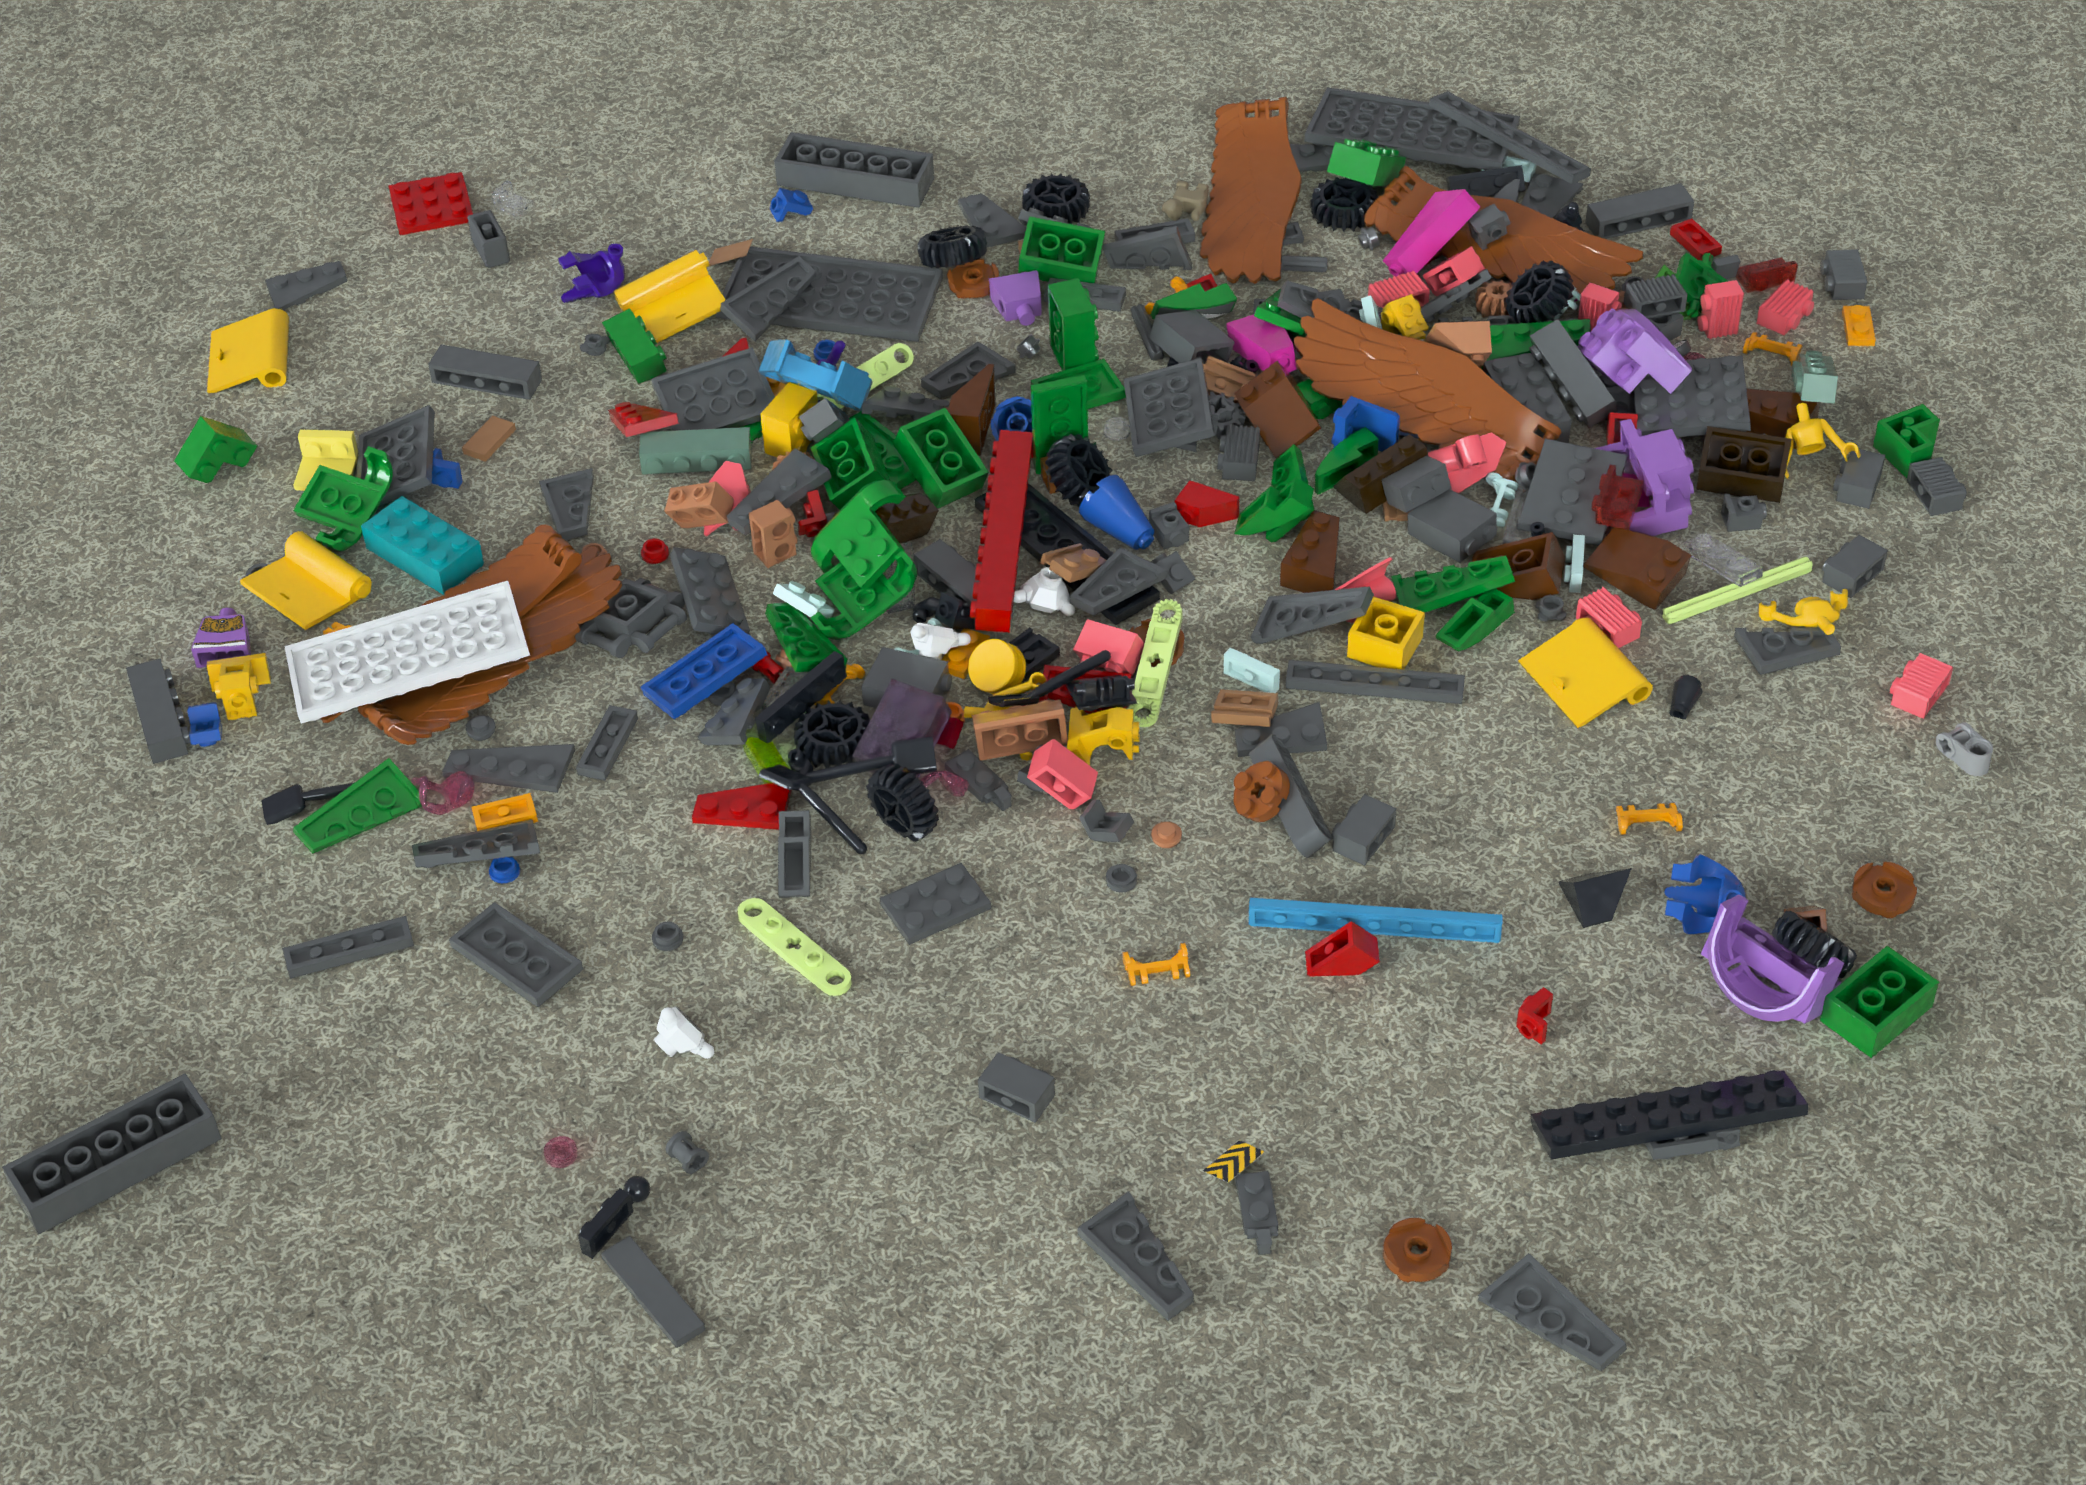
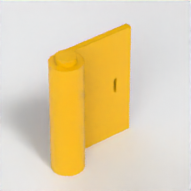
M697 250L613 291L621 310L625 311L630 308L635 317L640 315L647 328L645 332L650 330L656 343L720 312L721 303L726 300L707 271V267L710 264L704 252L699 254Z
M269 309L211 331L207 392L217 393L254 378H258L265 387L283 386L286 383L288 314L281 309Z
M303 531L294 532L287 539L284 557L240 580L241 585L305 630L342 611L360 598L367 597L372 585L371 579Z
M1588 617L1575 620L1572 625L1518 660L1522 667L1577 728L1586 725L1623 699H1626L1630 705L1644 701L1653 690V685L1595 622Z

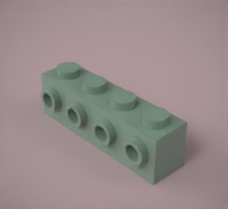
M1807 350L1805 354H1799L1798 361H1793L1791 377H1793L1795 392H1799L1801 401L1835 404L1838 374L1832 357L1822 356V352Z
M750 427L640 434L639 445L642 474L717 471L725 461L739 463L742 465L743 470H749L752 463Z

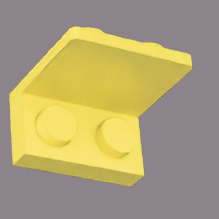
M299 431L298 440L303 458L294 482L295 490L305 491L319 465L353 476L358 461V448L354 431Z

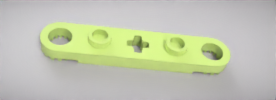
M897 343L856 368L869 373L868 377L873 381L870 388L871 391L906 370L913 363L914 355L909 346ZM900 351V353H903L905 355L904 358H906L905 362L899 363L896 361L894 352ZM817 393L818 400L821 401L826 398L840 409L845 407L836 403L834 399Z
M1173 599L1161 600L1153 608L1135 679V689L1132 691L1137 704H1131L1128 709H1133L1134 722H1139V727L1152 726L1158 720L1183 619L1182 608ZM1165 610H1173L1175 612V615L1170 620L1169 618L1166 620V618L1160 617V614ZM1155 659H1160V663L1156 667H1151V663ZM1142 708L1151 711L1149 717L1146 716L1145 719L1144 717L1142 719L1141 717L1138 718L1137 715L1135 716V713Z
M750 898L739 905L738 918L740 923L824 993L831 996H839L850 989L852 981L849 970L764 900ZM751 909L761 911V914L755 917L747 916L745 913ZM790 943H792L793 945L799 944V945H800V949H798V950H797L796 948H791V949H789V945H788V944H790ZM835 976L844 979L842 983L837 985L827 982L828 979Z

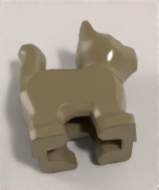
M1178 181L1173 199L1163 203L1162 211L1173 221L1179 220L1183 212L1191 214L1193 221H1198L1206 210L1209 194L1207 184L1198 183L1197 190L1192 191L1188 190L1189 184L1186 181Z

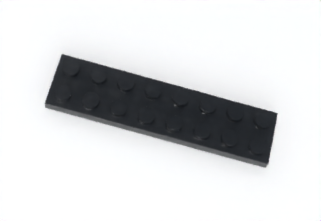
M1028 483L1021 546L1041 562L1043 553L1078 543L1083 545V550L1092 549L1097 551L1105 560H1108L1114 554ZM986 493L974 499L975 508L981 513H984ZM1062 578L1074 591L1088 579L1084 578L1069 583ZM1152 585L1100 613L1117 625L1160 600V591Z
M1772 1070L1760 1075L1737 1076L1734 1079L1725 1081H1708L1696 1086L1674 1087L1667 1091L1655 1093L1644 1092L1638 1096L1610 1098L1603 1102L1591 1104L1580 1103L1574 1107L1562 1109H1546L1543 1112L1531 1114V1124L1552 1160L1808 1115V1103L1784 1070Z

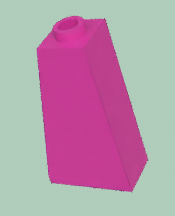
M1465 189L1434 193L1383 260L1393 276L1397 277L1400 274L1411 273L1412 271L1418 273L1479 210L1480 206Z
M1254 314L1226 323L1228 336L1235 341L1232 349L1248 361H1256L1258 368L1262 371L1276 361L1288 372L1297 370L1294 346L1285 328L1254 317Z

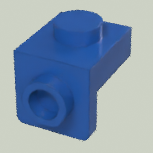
M779 188L770 204V211L777 222H783L788 211L806 216L811 214L813 210L808 196L799 190L790 191Z
M435 448L433 451L432 484L443 488L459 489L463 482L460 463L443 460L441 449Z
M211 702L189 706L187 712L190 721L189 737L191 745L199 744L201 747H207L221 740L222 724L217 703Z

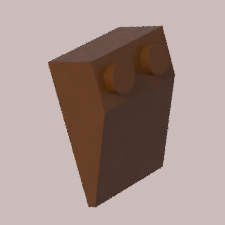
M1278 361L1234 393L1254 427L1258 426L1260 428V436L1276 459L1292 445H1300L1322 428L1295 379Z
M988 364L953 394L949 407H946L974 451L980 457L996 406L994 364Z
M1614 527L1585 561L1583 568L1641 604L1656 610L1686 574L1692 555L1668 540Z
M1553 532L1478 550L1473 554L1472 562L1501 556L1507 557L1515 582L1496 589L1512 598L1535 600L1547 595H1556L1560 592L1566 557Z

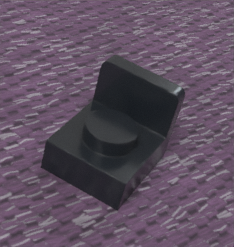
M942 592L935 619L953 629H975V618H970V608L963 606V601L950 593Z

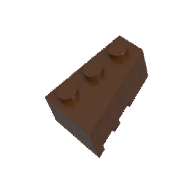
M1746 388L1751 431L1746 432L1765 433L1770 436L1786 438L1788 428L1799 422L1796 406L1800 403L1807 404L1810 419L1818 418L1821 402L1801 401L1799 393ZM1794 441V448H1793V449H1796V450H1797L1796 443H1795V441Z
M1316 510L1311 513L1281 561L1280 586L1302 593L1334 590L1340 517Z

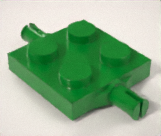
M1686 252L1680 258L1675 276L1687 293V302L1689 303L1687 315L1691 314V318L1697 317L1699 312L1702 313L1700 298L1701 295L1705 294V285L1728 282V280L1720 276L1712 268L1711 265L1714 257L1710 253L1703 254L1702 261Z

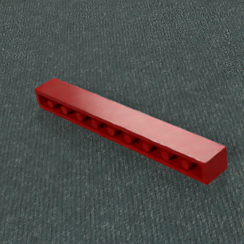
M1000 430L999 441H993L990 474L988 477V491L992 492H986L983 526L987 527L981 528L980 544L984 545H979L978 562H982V564H976L975 580L979 582H974L973 599H977V601L971 600L970 618H975V630L1010 633L1032 457V432Z

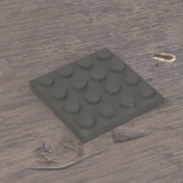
M1743 355L1687 360L1686 362L1691 366L1692 371L1671 394L1649 374L1634 388L1636 414H1638L1637 429L1641 430L1642 436L1669 429L1673 430L1676 437L1706 435L1707 426L1737 431H1751Z

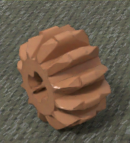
M1492 279L1490 283L1484 282L1477 289L1475 295L1477 312L1482 313L1483 318L1489 315H1509L1506 310L1507 304L1505 300L1508 297L1506 292L1512 289L1511 282L1504 283L1503 279L1500 282H1496Z

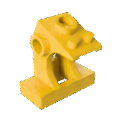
M1412 294L1389 302L1382 309L1380 320L1383 330L1394 334L1401 333L1403 336L1421 341L1425 340L1426 334L1423 331H1427L1429 328L1421 314V306Z
M266 653L207 661L212 692H215L217 699H222L227 719L236 720L238 718L257 716L254 694L259 693V685L271 684Z
M1078 707L1071 708L1067 749L1089 766L1092 752L1095 748L1102 745H1109L1112 749L1116 750L1122 749L1129 760H1133V753H1139V745H1134V742H1140L1139 722H1134L1133 709L1116 707L1087 715L1084 710H1079Z

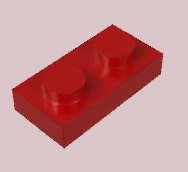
M1692 218L1675 224L1670 228V235L1697 260L1702 261V256L1705 253H1710L1715 257L1722 252V245Z

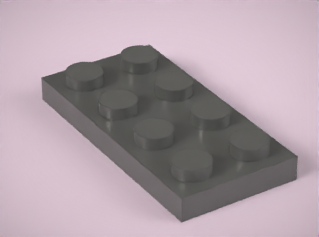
M673 547L670 558L693 630L718 634L734 623L749 634L750 629L726 557L717 553Z
M495 902L449 938L453 949L537 1007L541 1006L583 970L581 960Z

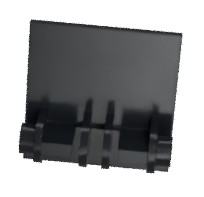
M1115 675L1078 679L1065 684L1079 710L1095 711L1103 707L1123 708L1127 705L1137 704L1131 690L1135 689L1134 679L1127 676Z

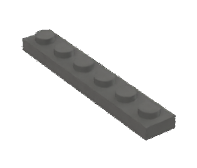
M1289 660L1286 689L1462 704L1465 675Z

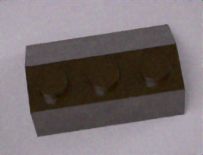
M1707 426L1696 490L1730 494L1739 497L1757 495L1758 500L1780 503L1791 439Z
M1409 434L1344 476L1333 485V488L1367 514L1387 501L1381 480L1424 456H1428L1427 448Z
M922 493L905 495L906 497L900 504L888 503L875 511L899 543L927 535L939 510Z

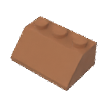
M1490 321L1435 323L1424 342L1463 354L1481 368L1492 353Z
M1044 700L1038 704L1016 705L1009 709L988 710L972 715L980 761L1032 752L1038 746L1044 745L1052 739H1055L1063 746H1066L1068 743L1065 714L1061 700Z

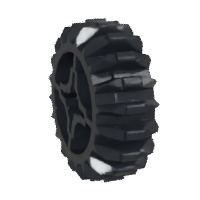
M1051 173L1047 177L1041 175L1040 179H1033L1032 183H1028L1026 189L1023 190L1022 208L1026 211H1029L1030 208L1042 211L1044 216L1053 219L1054 215L1068 220V224H1072L1073 221L1079 223L1080 218H1085L1086 213L1089 212L1090 194L1085 183L1080 182L1079 178L1072 179L1071 175L1062 176L1061 173L1059 175Z
M1335 177L1333 181L1326 179L1325 183H1319L1318 188H1315L1310 201L1311 213L1313 218L1317 219V224L1323 223L1324 228L1331 225L1333 231L1337 228H1342L1343 232H1345L1346 228H1350L1354 232L1356 226L1364 228L1365 214L1378 198L1377 191L1371 185L1347 179L1346 177L1344 179Z
M968 225L949 226L945 229L940 228V230L932 231L930 234L921 237L918 242V255L921 263L930 268L956 267L973 262L984 256L987 251V240L982 228Z
M1543 260L1539 265L1534 263L1529 270L1525 268V272L1521 276L1517 275V281L1511 283L1512 289L1506 292L1508 295L1505 300L1507 304L1506 310L1517 324L1537 323L1549 320L1554 321L1557 314H1562L1561 310L1569 306L1567 301L1573 297L1571 292L1575 287L1572 284L1573 279L1562 265L1554 263L1552 260L1548 263Z
M1070 434L1059 439L1046 453L1048 459L1045 461V464L1049 467L1046 473L1051 476L1050 483H1054L1056 487L1055 492L1059 491L1062 494V499H1068L1071 506L1077 504L1080 508L1085 495L1089 491L1094 494L1100 488L1097 483L1110 476V473L1113 471L1112 468L1108 467L1109 459L1104 458L1103 450L1099 451L1097 449L1096 442L1090 443L1088 437L1082 438L1080 434Z
M841 699L834 704H831L828 700L826 705L817 703L815 709L807 708L805 714L799 715V720L795 723L794 744L796 748L802 750L804 757H807L810 762L813 761L815 768L819 767L822 763L825 768H829L831 765L838 766L843 763H852L853 759L861 761L863 755L869 754L870 747H872L874 742V728L868 713H864L862 707L855 708L852 702L844 705Z
M889 763L887 766L877 770L868 779L869 784L866 786L867 796L872 801L871 807L877 812L876 816H879L884 824L902 837H908L916 842L930 834L937 826V821L939 820L937 813L939 810L934 805L935 799L930 796V790L926 789L923 781H920L914 772L910 773L907 767H901L897 763L894 765Z
M1785 911L1782 917H1779L1775 923V928L1772 931L1775 940L1817 968L1826 967L1831 957H1836L1844 962L1838 978H1844L1847 972H1850L1857 958L1855 951L1851 947L1792 911Z

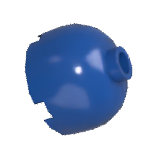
M1017 396L1008 398L997 406L990 423L992 435L996 441H999L1000 430L1032 432L1031 400Z

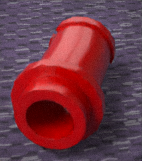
M766 651L768 655L753 665L752 669L760 671L773 684H776L783 679L778 673L786 676V670L771 658V654Z

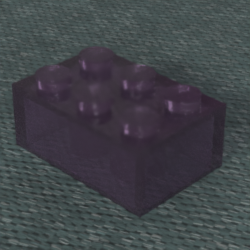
M891 679L852 756L855 761L892 755L891 744L894 741L930 736L933 737L935 747L952 711L944 697ZM879 769L872 770V771H868V772L875 773V772H876L877 770H879Z

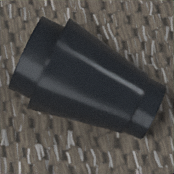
M1683 675L1674 682L1669 712L1671 716L1683 720L1687 718V715L1703 693L1700 680L1690 675Z

